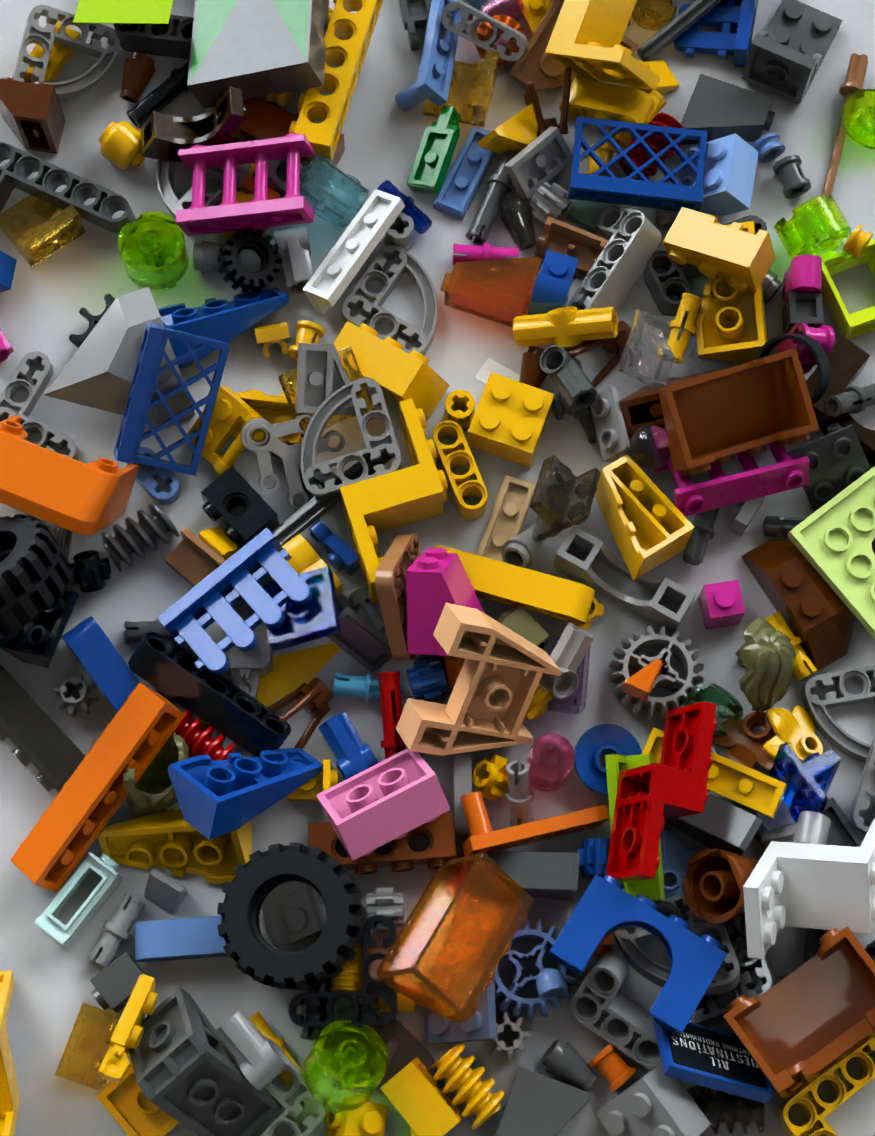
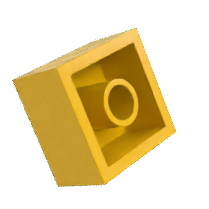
M491 372L468 429L467 443L469 447L530 468L551 415L555 394Z

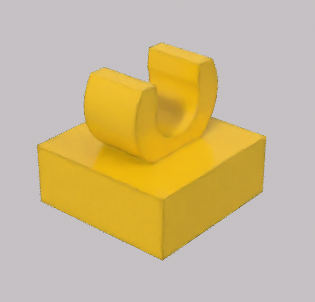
M287 321L254 327L257 344L263 343L262 351L266 358H270L269 346L273 343L281 345L283 355L288 353V346L284 340L290 338Z

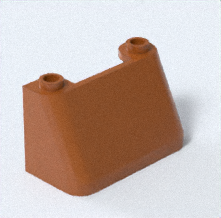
M847 926L841 931L837 928L828 931L818 941L821 946L817 950V955L759 997L747 998L745 994L737 997L726 1007L729 1012L723 1015L782 1100H786L798 1093L875 1037V962Z

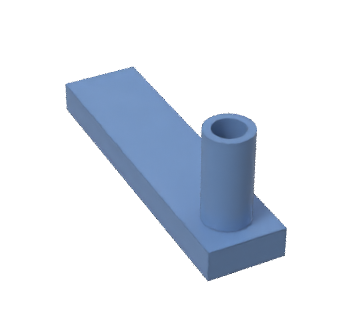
M454 0L431 1L417 82L395 96L397 106L403 111L409 110L427 98L437 107L448 101L458 35L444 27L441 21V14L447 4L456 2ZM461 9L451 12L450 16L454 18V25L461 22Z

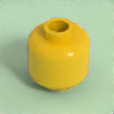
M113 121L98 140L101 144V154L121 170L128 169L132 165L138 168L146 158L142 156L141 132L127 121L119 123Z

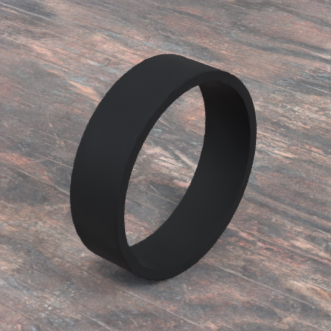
M804 334L781 335L766 342L759 350L755 360L769 356L773 348L785 339L799 341L812 352L818 367V380L810 398L812 404L816 403L827 390L831 376L830 362L823 347L816 340Z

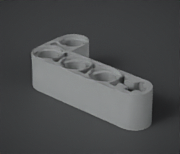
M611 205L601 212L597 220L598 227L609 238V241L567 307L574 306L578 310L614 307L616 312L661 242V232L642 212L620 205Z
M609 950L603 952L571 999L569 1005L570 1012L578 1022L651 1071L661 1063L658 1046L650 1042L652 1041L657 1044L653 1021L646 1017L649 1010L619 991L629 972L627 959L617 951ZM604 971L610 973L613 977L608 976ZM679 1080L685 1089H689L695 1085L693 1083Z

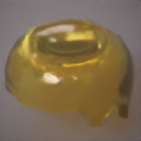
M637 0L631 16L638 26L645 30L659 31L673 20L677 6H673L672 0Z

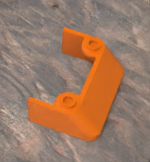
M15 415L0 422V503L82 535H93L125 514L140 464L133 462L121 469L118 467V463L107 458H98L97 461L84 464L27 441L28 433L23 430V426L20 424L22 417Z

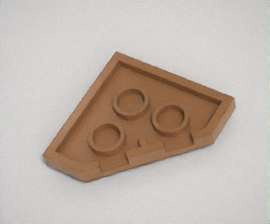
M565 0L554 1L529 40L527 54L515 62L508 76L528 88L530 81L534 82L536 92L564 86L566 68L547 55L545 50ZM625 35L620 43L621 46L632 51V56L640 46ZM571 74V84L577 78L573 74Z

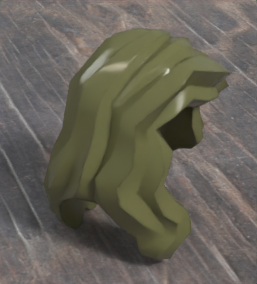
M758 617L745 629L743 636L746 643L735 654L738 657L737 664L740 666L744 665L748 669L739 680L740 690L745 694L748 702L752 704V711L763 712L772 708L787 693L791 685L792 668L796 653L788 636L779 630L776 631L775 627Z
M174 732L169 737L136 784L135 769H128L126 773L122 774L123 786L127 793L130 811L136 814H144L150 810H153L155 813L163 812L178 802L168 773V767L170 764L189 758L188 744L180 735Z

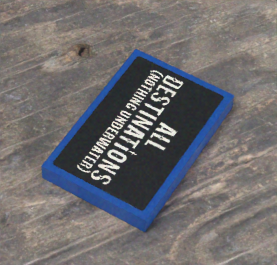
M653 1022L665 1076L768 1104L773 1096L771 1084L737 1035L688 1022L680 1037H677Z

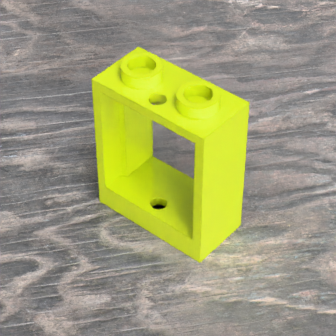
M875 239L868 243L857 259L853 257L852 251H840L837 253L835 251H828L820 256L822 259V298L841 337L844 336L849 340L874 331L875 305L849 314L830 275L867 263L875 279Z

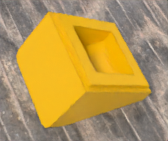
M664 60L645 62L650 65L649 70L660 78L655 91L664 95L679 88V83Z
M220 527L205 529L199 533V538L225 560L229 559L243 547L241 544L236 546Z

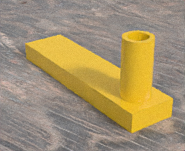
M653 727L641 754H653L654 762L660 764L664 731ZM711 752L713 761L708 771L707 790L774 819L788 787L787 784Z

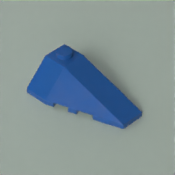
M272 288L253 293L237 294L233 297L234 301L231 302L210 298L205 299V304L200 307L186 308L185 303H179L158 308V311L166 328L227 343L289 303L290 300L289 295L278 288ZM168 337L176 358L189 351L183 340ZM188 342L192 349L200 345ZM206 347L195 355L198 360L203 359L217 349ZM191 356L179 363V369L191 366L193 364L192 361H195Z
M301 748L263 750L259 757L250 758L242 757L239 752L228 753L227 759L212 761L209 755H199L170 764L168 767V773L185 821L209 840L239 829L323 771V764Z

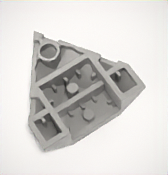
M149 287L119 296L114 300L44 393L45 396L120 415L124 414L147 321L161 324L164 327ZM168 338L164 351L170 361H172L176 357ZM164 356L160 368L167 364ZM177 364L174 367L178 372L179 376L181 377L182 381L184 382L181 371ZM171 368L160 374L156 381V385L162 394L180 384ZM155 389L152 400L159 397ZM183 389L165 399L175 415L192 405ZM160 402L149 409L147 417L151 423L160 424L169 419L171 415L163 402ZM194 411L182 417L181 419L195 415Z

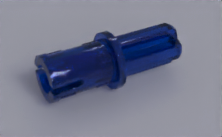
M386 180L377 188V190L402 199L405 207L401 212L412 218L414 229L419 234L426 233L432 226L430 218L414 205V199L403 194L391 181Z

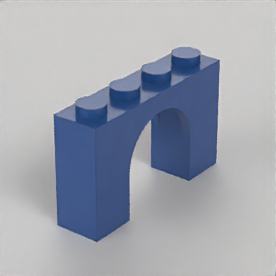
M595 874L550 949L549 958L581 977L599 945L610 933L626 927H636L651 932L664 945L669 956L670 970L664 987L646 1017L677 1037H680L728 953L721 950L723 945L707 934L699 937L689 931L690 925L680 917L673 914L666 917L656 911L657 905L650 899L640 894L635 898L623 891L625 886L617 879L609 875H605L602 878Z

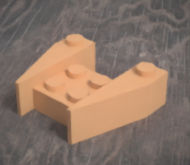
M445 603L433 636L447 655L465 658V661L447 705L411 698L407 699L396 726L400 737L409 751L439 756L532 743L534 738L522 723L543 673L560 676L562 671L546 651L482 611Z

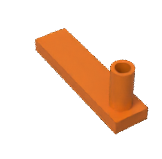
M481 791L468 793L460 797L471 834L462 844L465 859L488 854L490 851H501L597 828L609 819L606 805H601L492 831Z

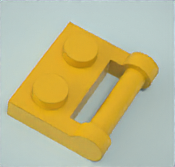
M227 386L219 387L201 454L213 465L216 472L221 475L231 466L235 469V462L246 448L242 443L240 432L224 456L219 452L241 420L244 419L245 423L254 418L264 419ZM200 416L187 435L200 428L202 421ZM254 430L252 433V439L257 432H262L263 430ZM197 437L190 440L194 447L196 444Z

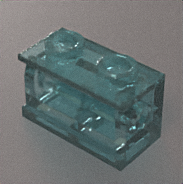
M317 154L303 161V166L300 169V196L306 198L316 215L336 229L340 230L349 226L362 208L369 190L360 185L361 183L356 177L345 174L335 167L334 162L325 156Z

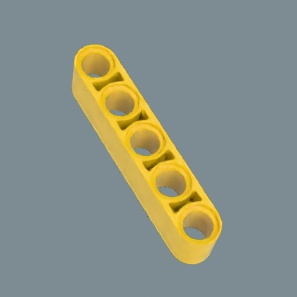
M434 545L433 548H444L447 550V553L458 554L477 597L516 608L522 605L530 612L573 624L585 625L595 594L593 588L578 582L450 547Z

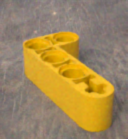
M875 1037L798 1093L781 1103L777 1111V1121L787 1136H837L824 1118L875 1078V1056L871 1058L867 1055V1053L875 1050ZM850 1059L857 1060L862 1067V1075L858 1080L851 1078L846 1071V1065ZM823 1081L830 1084L834 1091L833 1099L829 1103L823 1102L817 1093L818 1085ZM794 1104L800 1106L805 1113V1120L801 1126L794 1125L788 1118L789 1108Z

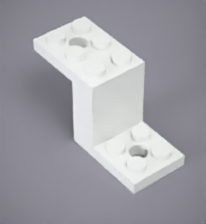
M875 818L860 847L770 842L743 886L748 958L763 959L770 945L775 944L778 930L783 929L784 926L824 930L837 928L839 931L847 926L851 932H872L875 925Z

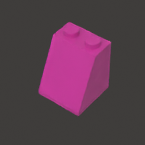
M429 548L406 570L408 654L449 656L433 636L445 603L475 608L485 613L458 554L447 553V550L444 548Z

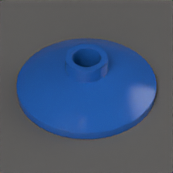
M600 724L588 729L579 738L574 749V767L579 779L587 788L598 794L608 795L606 767L600 764V756L609 754L623 756L640 755L642 751L636 738L625 728L614 724Z

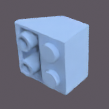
M736 133L708 141L706 144L702 188L704 189L703 203L698 212L725 216L750 209L759 152ZM698 145L684 149V153L688 158L698 151ZM696 159V160H694L692 163L697 167V159ZM685 167L680 171L679 182L682 185L695 186V175L688 167Z

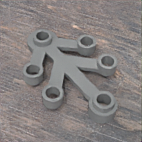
M300 413L294 420L273 425L262 418L251 419L242 428L241 440L249 451L256 454L260 471L258 478L260 488L266 493H273L280 486L279 477L272 469L269 453L271 451L282 459L289 489L287 502L292 509L299 510L309 501L308 495L303 491L298 468L301 469L302 443L288 446L277 438L297 432L305 435L306 430L301 429L299 423L301 419L310 418L311 420L313 416L309 413ZM256 429L264 431V437L260 441L252 439V433ZM335 430L327 432L324 437L320 438L317 453L341 451L345 445L343 435ZM335 435L338 436L340 439L338 446L330 447L328 445L329 438ZM320 471L315 473V479L322 483L339 477L336 474L323 476ZM267 476L275 478V483L270 488L263 486V480ZM295 494H302L304 497L300 505L292 503V498Z

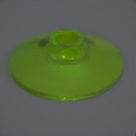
M863 89L853 93L845 101L841 110V123L848 137L856 144L868 149H875V89ZM865 121L870 122L873 127H871V126H869L868 124H866Z

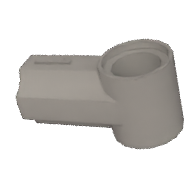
M306 225L273 231L275 244L277 243L279 246L277 254H282V265L288 292L304 293L302 289L314 274L309 256L311 255Z
M568 622L554 650L549 655L562 673L560 676L543 673L539 684L558 699H565L572 695L579 684V677L576 671L595 637L577 625Z
M803 811L799 814L797 822L763 832L761 844L765 850L771 841L826 845L831 820L819 812Z
M241 1009L215 1031V1034L240 1062L239 1068L243 1075L259 1091L290 1066V1062L281 1048L271 1039H266Z

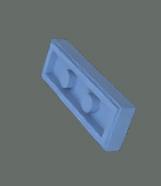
M475 125L472 126L441 187L440 193L433 202V209L460 220L464 219L496 155L495 152L481 148L477 143L489 134L490 131Z

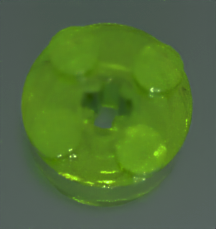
M825 194L801 204L792 210L794 215L788 222L783 217L773 228L791 260L799 255H817L823 251L836 252L845 245L843 240L852 234L851 227L832 194H829L828 197Z
M145 212L140 214V217L131 222L129 220L122 227L118 237V248L129 279L144 288H174L185 274L189 264V253L185 237L176 221L171 216L161 212Z
M338 1020L327 1025L321 1031L301 1068V1076L308 1091L322 1104L327 1112L333 1114L340 1113L341 1111L355 1110L366 1104L387 1070L388 1049L383 1039L371 1027L363 1025L362 1028L350 1024L351 1020Z

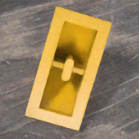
M532 104L477 142L479 146L501 155L504 151H511L515 153V157L537 138L538 125Z

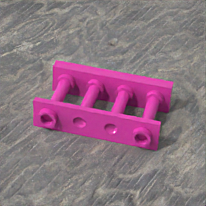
M289 133L284 137L213 146L194 145L188 149L178 150L180 159L189 170H193L192 204L188 209L176 210V223L187 236L314 222L313 208L304 196H300V157L315 156V149L305 134ZM287 159L286 195L283 198L268 200V163L273 160ZM255 163L254 199L251 202L236 203L237 165ZM224 166L223 202L218 206L205 207L206 168Z
M667 435L650 439L651 464L655 472L671 470L679 487L674 489V504L684 516L809 485L810 460L808 456L791 460L785 447H778L777 441L768 443L777 464L758 468L753 456H746L745 451L735 454L745 472L725 476L720 465L714 466L713 462H710L712 469L707 471L712 480L693 485L688 475L682 476L681 471H673Z

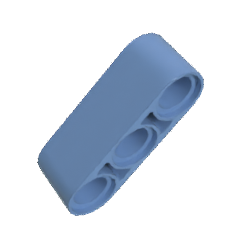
M222 916L135 923V961L160 962L228 956L223 948L226 945L225 940L219 936L217 925L222 924Z

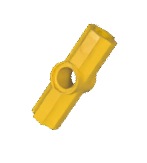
M568 306L553 309L545 314L516 316L513 319V337L518 347L553 344L564 348L578 345L586 340L616 338L618 335V317L614 307L578 310L577 307Z

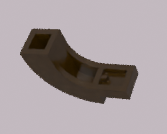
M229 86L211 110L193 117H177L153 111L140 129L142 156L161 161L183 162L178 156V150L188 149L194 145L213 146L237 143L241 139L240 124L244 120L246 106L242 100V89Z

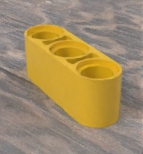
M576 78L570 88L568 119L576 122L577 116L644 124L655 104L650 95L638 89ZM561 102L560 105H559V110H560V111H561L562 102Z
M442 421L435 426L432 434V440L438 456L436 460L440 470L444 471L448 490L459 515L466 520H477L486 512L487 489L462 428L454 421ZM449 436L454 438L456 442L452 445H444L439 440ZM455 466H463L467 468L468 472L464 475H456L451 470ZM467 496H476L480 499V503L471 506L467 505L463 499Z

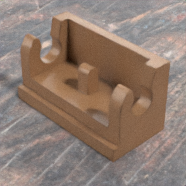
M548 216L544 224L542 237H539L537 240L533 260L543 263L547 250L579 258L575 277L584 280L609 240Z

